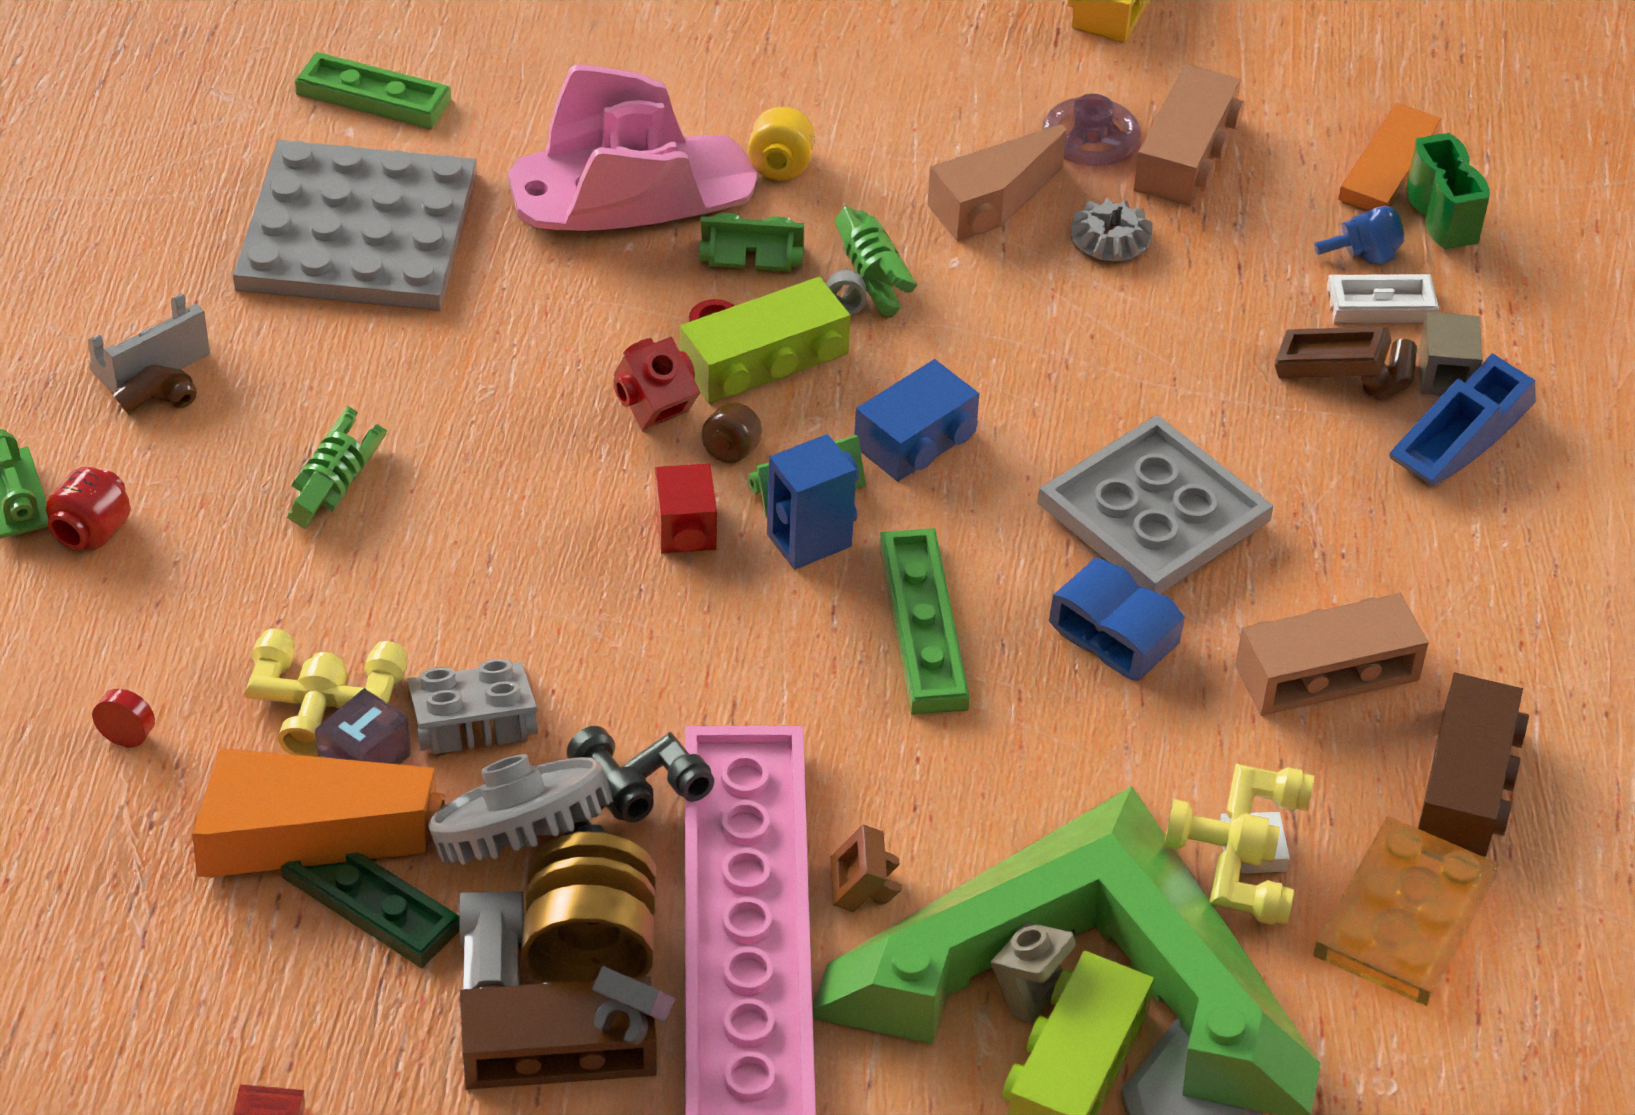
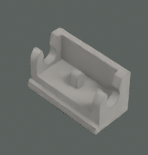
M181 293L171 299L172 318L152 328H147L139 332L138 335L116 346L111 345L105 349L100 334L89 339L90 371L113 392L149 365L181 369L209 355L210 349L204 310L197 304L186 309L185 296Z

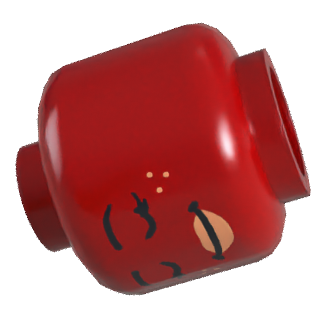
M79 467L72 471L52 492L45 506L48 528L52 535L66 547L76 550L82 548L96 550L105 545L127 521L131 511L129 497L125 492L126 488L123 481L115 473L105 469Z

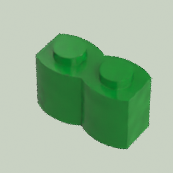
M1451 133L1416 138L1406 185V194L1410 203L1417 211L1426 216L1425 224L1429 235L1444 249L1479 244L1490 197V189L1486 179L1479 171L1469 165L1470 158L1466 147Z

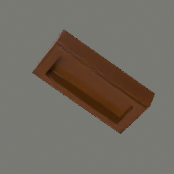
M1388 327L1288 329L1274 365L1278 378L1380 376L1392 340Z

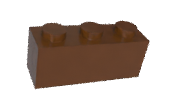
M1456 672L1453 673L1415 840L1486 857L1492 834L1504 836L1512 801L1501 799L1502 791L1513 792L1521 757L1510 755L1511 746L1522 748L1529 720V714L1519 712L1523 688Z
M651 976L632 977V979L652 987ZM551 980L543 984L518 986L491 984L476 989L460 990L465 1090L657 1076L655 1018L645 1014L648 1021V1031L644 1040L640 1044L635 1045L624 1040L625 1034L630 1027V1018L627 1013L618 1014L614 1018L608 1033L594 1027V1017L598 1008L603 1003L612 1000L592 990L596 980L575 982Z

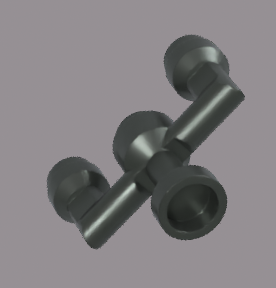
M590 726L582 729L570 740L567 747L568 759L592 758L602 764L612 792L613 802L600 808L602 810L607 807L616 819L625 820L629 823L638 822L651 812L654 806V792L652 786L645 778L662 766L668 771L667 781L679 796L684 797L687 801L694 802L703 799L714 786L715 779L711 774L709 765L701 756L689 754L671 732H668L622 767L613 758L615 741L603 727ZM583 820L574 823L573 831L563 834L607 832L602 826L592 825L589 820Z

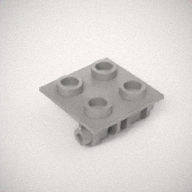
M493 659L481 663L478 668L454 671L444 667L432 668L421 673L419 677L407 678L418 723L417 733L420 751L432 749L433 755L462 750L460 723H464L468 750L474 749L472 722L481 721L485 747L492 746L489 719H494L497 745L527 741V735L538 733L535 714L537 706L522 662L512 663L505 659Z

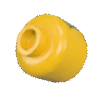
M787 106L773 107L764 111L754 123L747 146L749 161L758 173L765 178L775 181H789L803 173L809 166L816 142L815 130L809 118L799 110Z

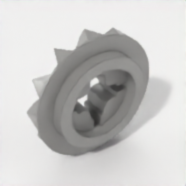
M1106 197L1101 205L1087 201L1083 210L1074 213L1071 236L1076 246L1092 257L1107 261H1123L1139 256L1149 247L1152 240L1153 222L1145 218L1144 209H1130L1127 200L1120 204H1115ZM1111 224L1119 225L1110 230L1107 235L1105 234V228H1108Z

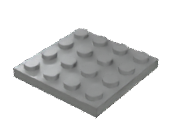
M278 140L233 273L235 291L441 311L477 177V160L451 155L442 156L399 150L390 151Z

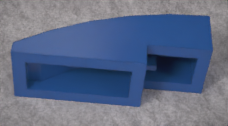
M1492 353L1465 383L1457 379L1390 451V459L1431 486H1435L1457 473L1490 448L1536 403L1535 380Z

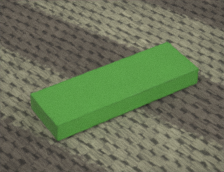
M315 52L295 80L297 95L431 130L451 101V86L320 52Z

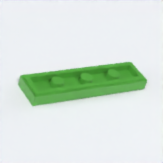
M936 529L880 532L879 546L911 715L966 711L969 709L970 696Z

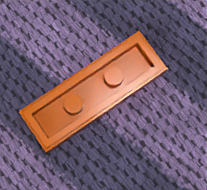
M1396 102L1342 183L1338 200L1368 211L1380 206L1391 207L1408 180L1416 138L1437 135L1442 118Z

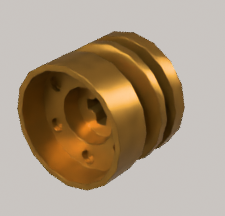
M576 832L553 838L537 848L528 862L527 912L524 915L522 941L523 965L531 976L542 984L551 980L567 982L596 980L602 966L631 978L646 977L653 967V915L655 914L656 864L648 852L629 839L603 832Z

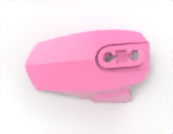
M577 64L569 69L560 90L549 126L546 150L520 157L508 173V182L518 218L535 228L590 231L657 224L746 204L754 193L757 184V171L752 166L749 157L743 149L728 135L683 136L671 106L665 83L655 81L640 73Z

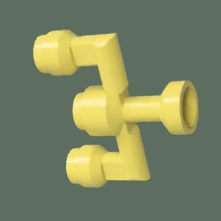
M268 629L257 639L251 656L255 666L248 682L245 696L251 699L295 704L302 703L298 716L290 717L283 722L278 735V742L291 755L318 757L323 753L328 739L326 729L320 724L326 706L366 712L375 707L381 713H385L393 687L404 679L407 669V652L402 646L394 642L382 641L377 643L368 654L364 666V671L368 677L365 688L346 686L348 673L345 669V663L338 656L328 652L316 653L312 658L306 660L298 680L279 678L281 673L286 672L291 667L295 655V641L289 633L283 630Z
M1235 764L1227 806V815L1231 819L1230 823L1192 815L1193 808L1189 802L1173 799L1164 847L1180 849L1186 845L1187 839L1226 847L1225 851L1218 856L1210 904L1251 913L1260 923L1287 925L1294 889L1282 887V883L1268 880L1259 885L1238 881L1242 863L1260 866L1261 861L1273 863L1278 844L1280 827L1269 825V818L1251 815L1254 796L1271 799L1280 809L1307 811L1314 775L1304 774L1303 770L1290 767L1274 772Z

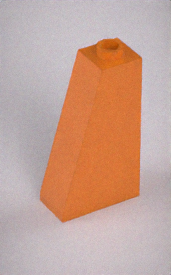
M219 748L192 832L197 877L210 878L281 870V866L287 862L301 860V865L304 867L347 862L345 854L351 853L363 854L369 859L426 853L431 834L429 823L432 816L445 805V794L435 792V769L431 767Z

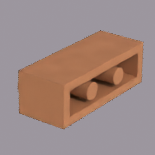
M1184 64L1138 152L1134 182L1135 191L1191 206L1199 188L1207 189L1209 187L1215 169L1214 158L1222 159L1224 157L1230 138L1229 128L1237 130L1243 116L1245 101L1238 99L1241 79Z
M1398 593L1379 598H1366L1357 603L1325 610L1316 609L1302 615L1274 621H1261L1251 626L1242 627L1235 666L1262 716L1420 680L1429 642L1402 594Z

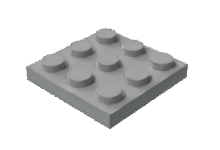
M1158 415L1150 418L1040 487L1037 502L1104 559L1126 569L1139 587L1152 590L1158 594H1161L1270 522L1273 511L1271 503Z

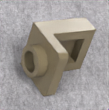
M1025 922L991 961L1014 1019L1033 1023L1051 1002L1055 985L1063 971L1060 964L1076 946L1071 932Z

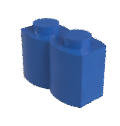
M1094 558L1053 594L1049 622L1066 639L1079 647L1094 651L1106 665L1126 678L1139 681L1180 643L1185 616L1170 598L1152 590L1139 587L1126 569L1100 558Z

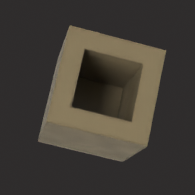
M1426 312L1418 348L1420 394L1443 395L1457 379L1465 383L1481 366L1483 359L1480 316Z

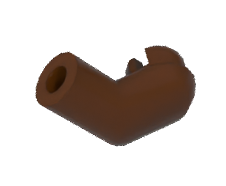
M1409 339L1395 340L1391 345L1389 365L1384 363L1380 376H1360L1363 382V390L1370 396L1385 398L1409 388L1414 381L1417 345Z
M149 365L111 392V394L125 412L129 414L150 397L169 402L172 401L173 405L178 408L187 407L195 400L197 389L193 384L191 376L183 370L160 365Z

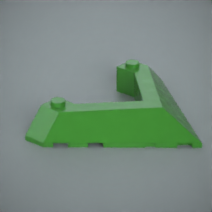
M1132 786L827 963L812 1007L814 1020L933 1044L947 997L968 987L970 977L992 968L991 961L1025 922L1068 932L1071 931L1074 936L1096 927L1109 943L1112 941L1117 943L1131 960V969L1154 977L1152 996L1157 1002L1165 1001L1179 1018L1180 1027L1190 1038L1187 1048L1183 1096L1274 1115H1311L1321 1063L1215 907L1210 904V900L1174 848L1164 847L1166 835Z

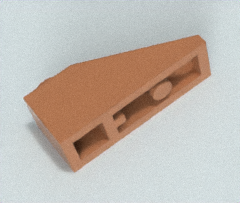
M1062 124L930 166L927 205L956 241L1001 227L1063 168L1067 129Z

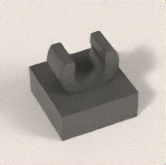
M602 966L592 990L612 1000L603 1003L598 1008L594 1017V1027L608 1033L614 1018L618 1014L627 1013L630 1018V1027L625 1034L624 1040L638 1045L644 1040L648 1031V1021L645 1014L666 1022L675 998Z

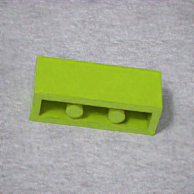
M819 276L679 325V351H684L691 359L695 370L694 380L702 396L709 404L849 354L851 315Z
M1084 950L1074 971L1070 972L1064 969L1060 974L1051 998V1005H1054L1055 1008L1049 1019L1039 1016L1034 1024L1026 1049L1031 1054L1025 1066L1015 1063L1007 1077L1002 1092V1099L1010 1102L1008 1115H1099L1148 1015L1154 977Z

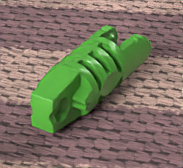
M844 206L834 220L844 243L843 249L857 274L863 278L867 291L882 315L892 317L901 308L900 301L897 300L892 287L895 285L896 288L905 293H910L916 288L917 283L877 218L861 210H853L851 207Z
M349 406L345 407L319 444L316 452L301 469L291 485L300 491V494L294 501L287 518L304 529L307 528L322 506L332 512L335 510L351 483L362 471L387 435V430L378 424L367 432L361 442L362 445L353 437L347 435L355 424V417L358 413Z

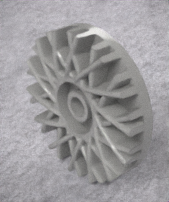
M526 754L515 755L499 760L482 769L481 774L484 784L457 797L440 808L432 816L429 830L443 863L459 861L464 865L475 857L478 860L489 856L497 859L500 851L510 844L514 850L518 851L523 846H537L536 836H557L561 833L573 831L574 823L589 820L600 815V807L613 802L612 792L602 764L595 759L571 758L531 766Z

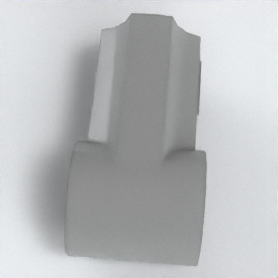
M523 891L460 892L461 948H464V989H476L491 984L502 986L520 985L519 947L522 946Z

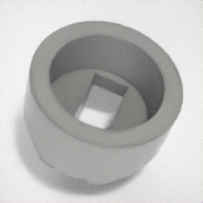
M849 269L839 270L830 276L826 285L849 314L854 315L860 312L867 300V287L863 278ZM843 285H848L842 298L836 295Z

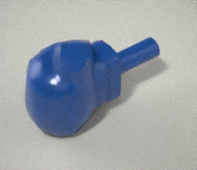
M1380 206L1343 222V235L1314 243L1316 254L1321 255L1346 247L1351 257L1361 255L1368 263L1383 264L1395 259V251L1404 243V228L1398 213L1390 206Z

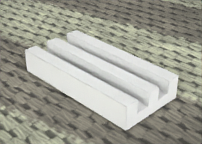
M1431 274L1329 275L1326 289L1327 294L1331 295L1329 303L1330 308L1334 309L1332 315L1334 324L1424 323L1426 312L1439 313Z

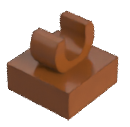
M863 824L830 856L833 906L854 913L869 897L878 903L885 904L889 903L902 890L900 883L887 879L900 865V860L895 855L885 851L884 831Z

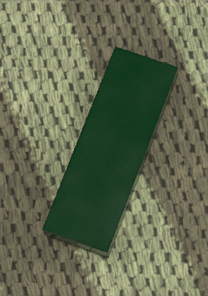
M345 854L347 862L304 867L301 865V860L287 862L281 866L283 879L420 968H423L460 931V916L363 854Z

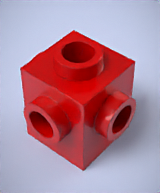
M672 336L656 343L651 338H646L624 350V357L613 374L614 389L621 404L624 407H630L642 431L689 412L701 392L694 380L695 370L691 359L684 351H679Z

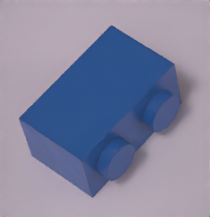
M936 359L930 361L856 408L854 435L859 436L861 453L899 482L914 471L926 468L937 456L956 444H963L970 439L976 432L978 424L980 393Z
M828 434L769 456L767 535L794 570L852 547L853 522L857 519V511L854 504L855 485L859 481V471L851 454L846 451L842 452Z

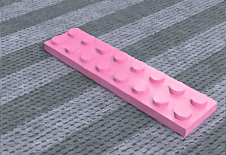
M685 726V749L689 754L701 756L709 765L711 774L715 779L714 786L706 797L694 802L685 799L686 1115H816L803 726Z

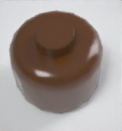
M738 402L727 403L719 407L704 423L701 433L703 445L715 459L725 463H736L744 459L760 442L762 436L761 421L757 414L748 406Z

